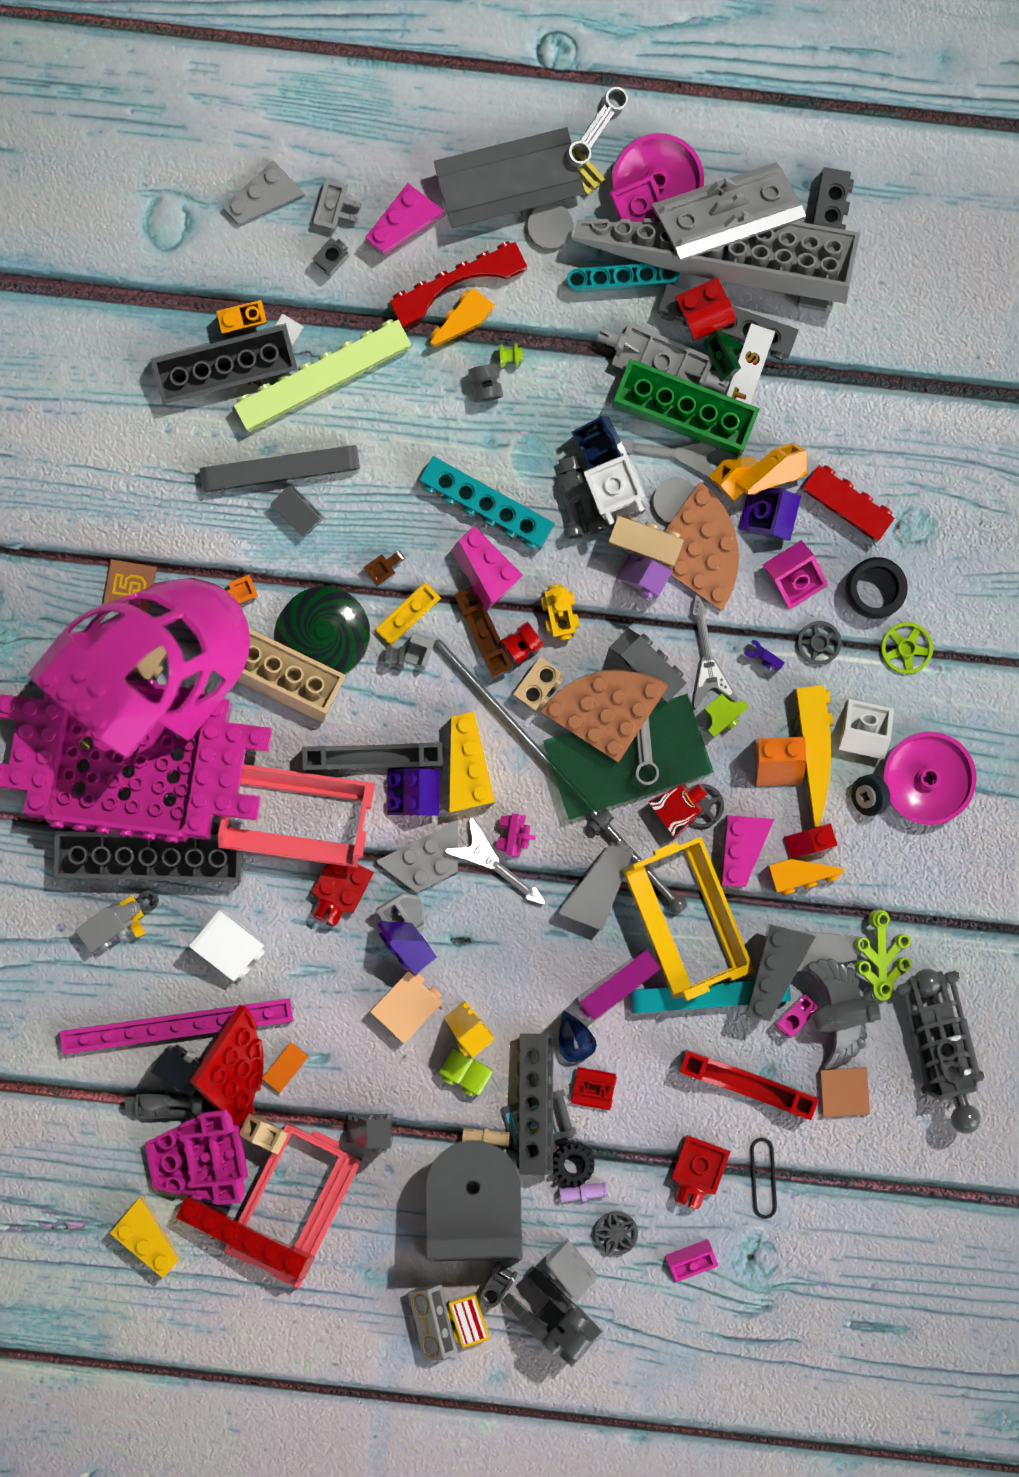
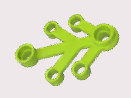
M873 910L869 915V923L872 927L876 928L877 953L870 947V941L867 938L858 937L854 941V947L857 951H861L877 967V976L871 971V965L867 961H858L855 964V971L863 975L872 984L871 992L873 996L878 1000L885 1001L892 996L894 991L893 983L899 975L911 968V961L909 958L899 957L895 962V967L888 975L887 967L902 948L909 947L911 939L906 934H898L895 937V942L886 952V926L889 924L890 918L884 910ZM902 938L905 940L903 945L901 944ZM862 940L864 942L863 948L860 947V943ZM902 961H905L904 968L901 966ZM862 964L865 965V969L863 972L861 971ZM885 985V991L883 993L882 987Z

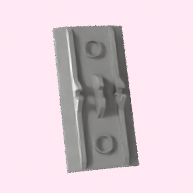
M777 162L651 204L652 210L659 218L673 244L679 261L806 219L799 199Z

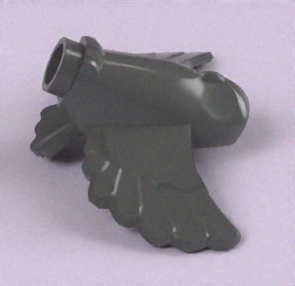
M832 958L828 960L818 959L808 963L807 968L818 977L825 987L829 998V1004L823 1005L814 1011V1023L817 1031H834V1046L829 1059L823 1067L824 1070H828L848 1063L852 1057L859 1053L860 1049L866 1046L865 1039L867 1038V1033L865 1031V1023L881 1020L879 1002H873L871 993L867 992L863 998L861 997L858 987L859 980L855 977L853 968H847L844 963H837Z

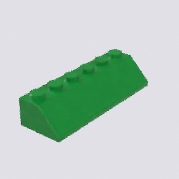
M630 359L612 404L614 409L739 457L744 452L760 408Z

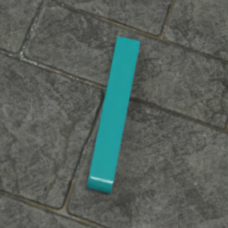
M754 980L714 983L708 986L710 991L685 1001L684 997L673 999L669 987L634 989L630 992L631 1013L748 1005ZM790 985L781 1002L791 1001Z

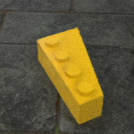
M473 711L451 716L449 813L494 803L495 800L475 713Z

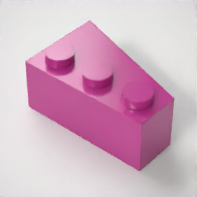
M407 183L366 235V242L385 256L417 233L425 230L435 221L443 218L445 212Z
M475 526L465 533L452 548V552L464 575L467 574L473 586V592L478 595L483 604L482 608L485 613L523 576Z
M726 815L721 885L746 887L775 819Z

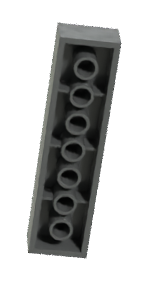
M55 831L54 878L243 882V851L218 848V835H210V840L187 838V842L178 841V843L164 841V839L155 838V840H148L136 835L124 837L113 832L101 834L97 832Z

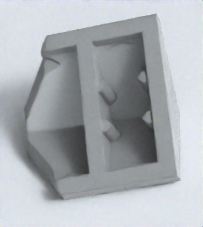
M401 892L376 908L383 921L412 923L419 932L425 928L424 905L417 895Z

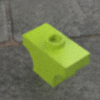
M720 694L703 709L711 720V725L707 732L714 738L725 727L730 730L739 722L737 717L749 707L744 700L731 702L723 694Z

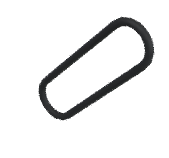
M758 1138L751 1145L753 1203L757 1216L768 1219L777 1210L774 1148L770 1140ZM760 1141H765L770 1146L773 1211L769 1215H762L757 1209L754 1146Z

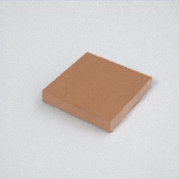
M867 1067L820 1070L823 1117L870 1114Z

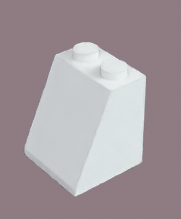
M224 909L219 910L189 946L233 981H236L237 978L242 980L251 970L247 966L252 960L257 962L265 953L263 950L265 944Z

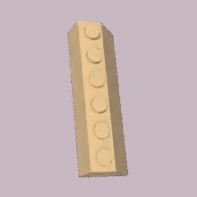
M249 628V654L243 672L237 682L324 723L346 675Z

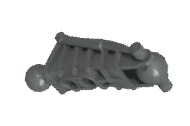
M922 969L918 971L914 978L910 979V984H900L896 988L897 994L903 996L912 1031L910 1034L923 1082L921 1091L922 1094H930L940 1101L953 1098L955 1109L951 1115V1123L958 1132L970 1134L979 1127L981 1116L974 1106L969 1105L966 1094L977 1092L978 1082L983 1081L985 1077L983 1071L979 1070L968 1022L964 1018L956 982L960 979L959 973L954 970L943 975L942 971L936 972L932 969ZM947 982L951 985L954 1000H950L946 986ZM941 991L944 1002L923 1007L920 996L932 998ZM910 992L913 993L917 1010L912 1011L908 995ZM953 1006H956L958 1017L954 1015ZM914 1016H918L921 1027H916ZM949 1024L952 1037L947 1038L943 1026ZM938 1027L941 1039L932 1041L929 1029ZM920 1034H923V1038H924V1042H925L924 1045L922 1044V1040H921ZM949 1045L953 1050L952 1056L946 1057L942 1055L941 1046ZM924 1051H927L929 1062L926 1060ZM930 1068L932 1069L934 1079L932 1080L929 1072ZM948 1068H956L959 1072V1078L950 1079L947 1075Z

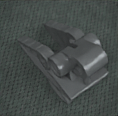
M532 1266L526 1274L548 1296L549 1302L535 1316L510 1293L502 1301L530 1332L542 1342V1345L556 1357L560 1356L573 1367L603 1331L571 1299H568L555 1284L536 1267Z

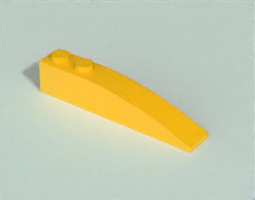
M824 685L795 689L801 737H805L806 742L805 771L813 827L820 826L830 779V726H833L832 712L828 713L827 703H830L829 689L825 690Z

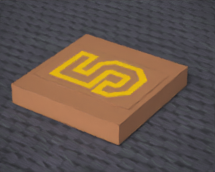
M111 559L103 605L137 593L155 584L157 567ZM143 600L137 608L150 613L152 601Z

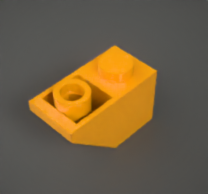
M262 300L216 311L223 337L245 333L267 323Z
M752 456L726 459L708 477L723 494L735 501L744 492L736 487V481L759 461Z

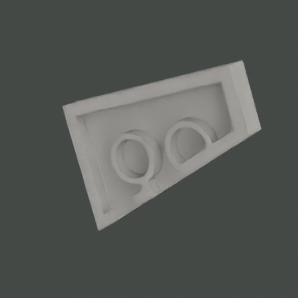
M273 160L223 206V209L240 225L263 215L269 210L283 206L289 201L303 197L305 193Z

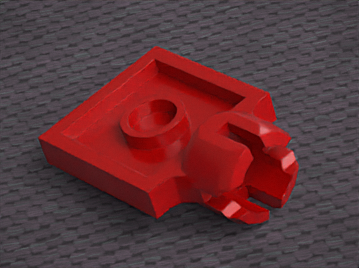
M327 863L312 891V894L318 898L313 916L317 920L322 921L326 911H329L330 914L325 924L335 927L343 913L349 912L354 914L374 872L359 864L357 867Z
M686 1135L671 1177L672 1180L678 1182V1189L674 1197L675 1202L685 1206L690 1193L691 1197L687 1207L699 1209L706 1194L715 1195L731 1151Z

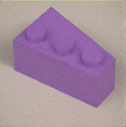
M629 554L616 579L640 591L638 595L650 602L652 599L657 600L673 571L652 559L642 558L641 560L639 556L634 557Z

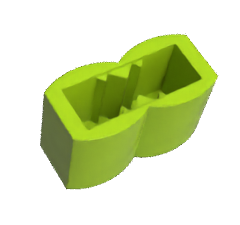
M453 1048L439 1073L443 1075L442 1080L451 1085H454L455 1082L463 1086V1092L474 1097L475 1094L480 1096L494 1070L469 1055L466 1057L460 1050Z

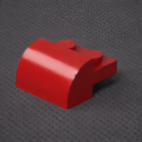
M718 277L675 296L693 341L736 322L734 310Z

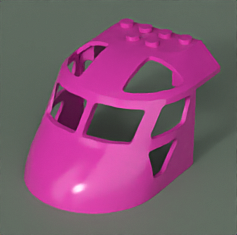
M196 578L157 582L137 593L111 601L77 617L55 639L28 675L39 687L99 738L128 759L157 722H160L188 741L193 737L235 685L243 672L250 647L249 626L246 616L236 599L225 589L214 583ZM143 600L155 601L171 610V612L154 618L137 607ZM113 611L119 613L118 615L100 623L110 612ZM97 615L83 631L71 632L86 618ZM180 618L195 633L202 648V654L187 662L183 660L182 651L175 638L164 628V626L176 622ZM162 646L167 652L170 671L164 695L160 703L154 705L128 685L124 678L148 654ZM214 670L223 678L221 683L212 693L196 701L202 693L211 672ZM199 672L194 688L182 706L176 711L166 712L177 694L181 681Z

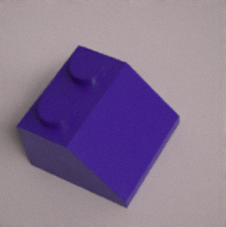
M767 488L753 495L747 494L739 530L790 541L801 496L778 488Z

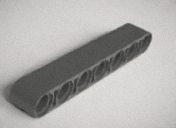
M351 445L203 467L199 469L202 492H214L355 471L360 469L357 446Z

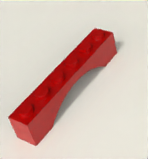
M509 241L498 245V250L492 253L485 251L477 255V260L471 263L464 261L456 265V270L447 273V271L438 273L434 276L435 280L431 282H419L413 286L414 290L406 293L404 290L393 295V300L390 301V304L402 328L404 329L423 320L435 299L456 283L478 277H496L508 280L526 271L527 264L516 241L511 244Z
M688 1049L685 1050L678 1069L679 1073L740 1093L811 1121L819 1098L815 1095Z
M193 1196L185 1197L176 1216L177 1219L296 1279L306 1278L315 1258L292 1245L276 1240L240 1223L216 1207L202 1200L194 1199Z

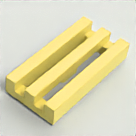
M577 147L573 148L574 154L581 161H584L586 157ZM590 161L585 166L598 179L596 182L582 166L578 167L579 172L592 185L588 188L582 181L587 195L605 181V178Z

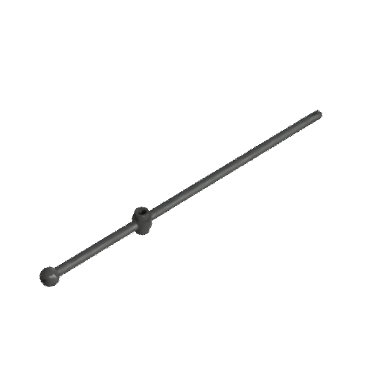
M437 639L434 645L589 814L592 818L588 823L589 827L596 834L603 830L614 843H617V841L627 843L611 826L610 822L614 817L607 809H603L601 812L597 811L441 640ZM633 850L631 861L634 864L642 859ZM645 865L644 867L650 882L669 902L670 911L674 914L682 912L687 907L686 900L681 896L676 897L651 868Z

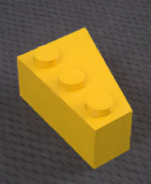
M465 1000L444 1017L459 1041L457 1047L466 1057L470 1054L474 1058L495 1040V1035Z
M142 1195L110 1234L159 1276L164 1278L181 1256L167 1233L163 1230L155 1213L149 1207L144 1195Z

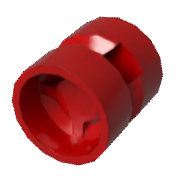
M528 622L517 628L516 634L510 633L501 640L517 664L528 658L529 652L535 653L544 646ZM522 640L525 646L519 648L517 643Z

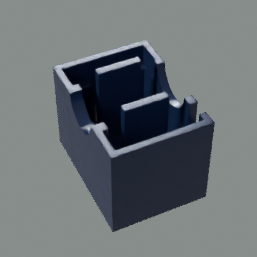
M601 416L571 432L573 437H576V443L585 455L589 469L595 468L610 459L614 460L627 454L609 416ZM594 426H598V427H599V428H596L595 430H593V431H591V432H588V433L585 432V431H587V430L593 428Z

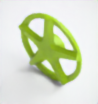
M898 623L892 626L882 639V657L886 664L896 672L902 674L916 673L922 670L932 657L933 642L931 636L926 629L916 623ZM902 626L915 627L908 638L902 637L895 629ZM920 631L927 637L929 649L916 645ZM889 635H891L898 646L886 653V641ZM913 655H926L925 662L913 669ZM902 656L906 670L894 666L890 659Z

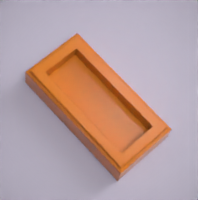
M290 1042L262 1079L281 1093L309 1055Z

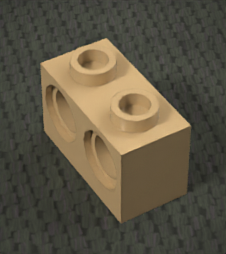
M539 657L513 696L534 711L538 707L543 709L550 700L547 697L550 690L556 691L563 682L561 678L563 672L542 657ZM550 670L553 673V679L550 682H543L540 679L541 671ZM531 688L537 689L540 693V697L536 701H530L526 697V692Z

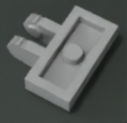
M325 179L313 225L336 231L339 218L344 221L357 223L358 218L355 215L341 212L343 205L353 209H361L362 204L345 198L348 185Z

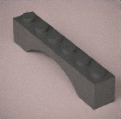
M443 743L302 747L303 770L443 766Z

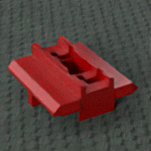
M578 1067L575 1072L576 1078L573 1093L571 1094V1104L610 1110L613 1103L612 1098L617 1074Z

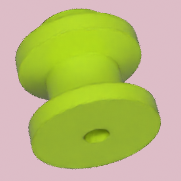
M514 343L513 347L505 349L503 344H499L501 368L505 367L507 362H513L515 366H519V362L524 361L523 347L518 348V343Z

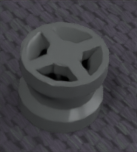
M387 645L385 668L390 669L393 666L404 670L405 647L393 648Z

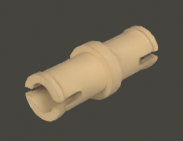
M463 1128L462 1141L479 1140L493 1145L509 1147L510 1132L489 1131V1128H484V1130Z

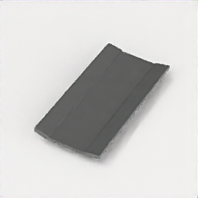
M568 127L435 160L434 166L451 228L585 195L586 192L578 167L570 165L566 159V151L572 145ZM572 149V156L575 159L574 151Z

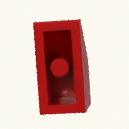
M831 823L784 837L791 859L838 846Z

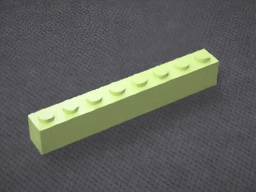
M393 319L388 320L380 325L381 329L375 332L369 330L360 335V340L354 343L348 341L339 346V351L333 354L331 351L324 353L319 357L320 360L314 364H311V362L305 363L293 375L286 373L278 378L279 382L273 385L267 383L257 389L258 393L252 396L246 394L238 398V403L234 407L246 430L250 432L412 348L399 320L395 322Z

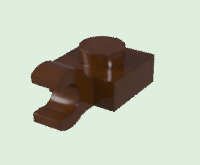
M397 551L388 559L381 554L363 568L378 587L396 574L392 567L406 558L401 551Z

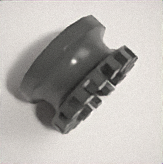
M146 890L139 894L137 902L140 903V908L144 911H151L158 906L159 897L154 891ZM144 895L153 896L152 901L154 904L152 906L143 905L144 899L142 898Z

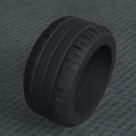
M872 557L858 563L850 571L845 585L846 598L850 606L861 616L870 619H881L895 613L903 605L908 591L907 579L903 570L895 562L883 557ZM875 568L888 572L896 586L893 600L888 605L880 608L866 605L860 599L857 592V583L860 576L865 571Z

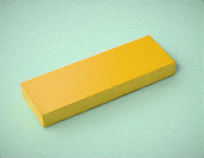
M424 582L375 630L392 646L441 600V597Z

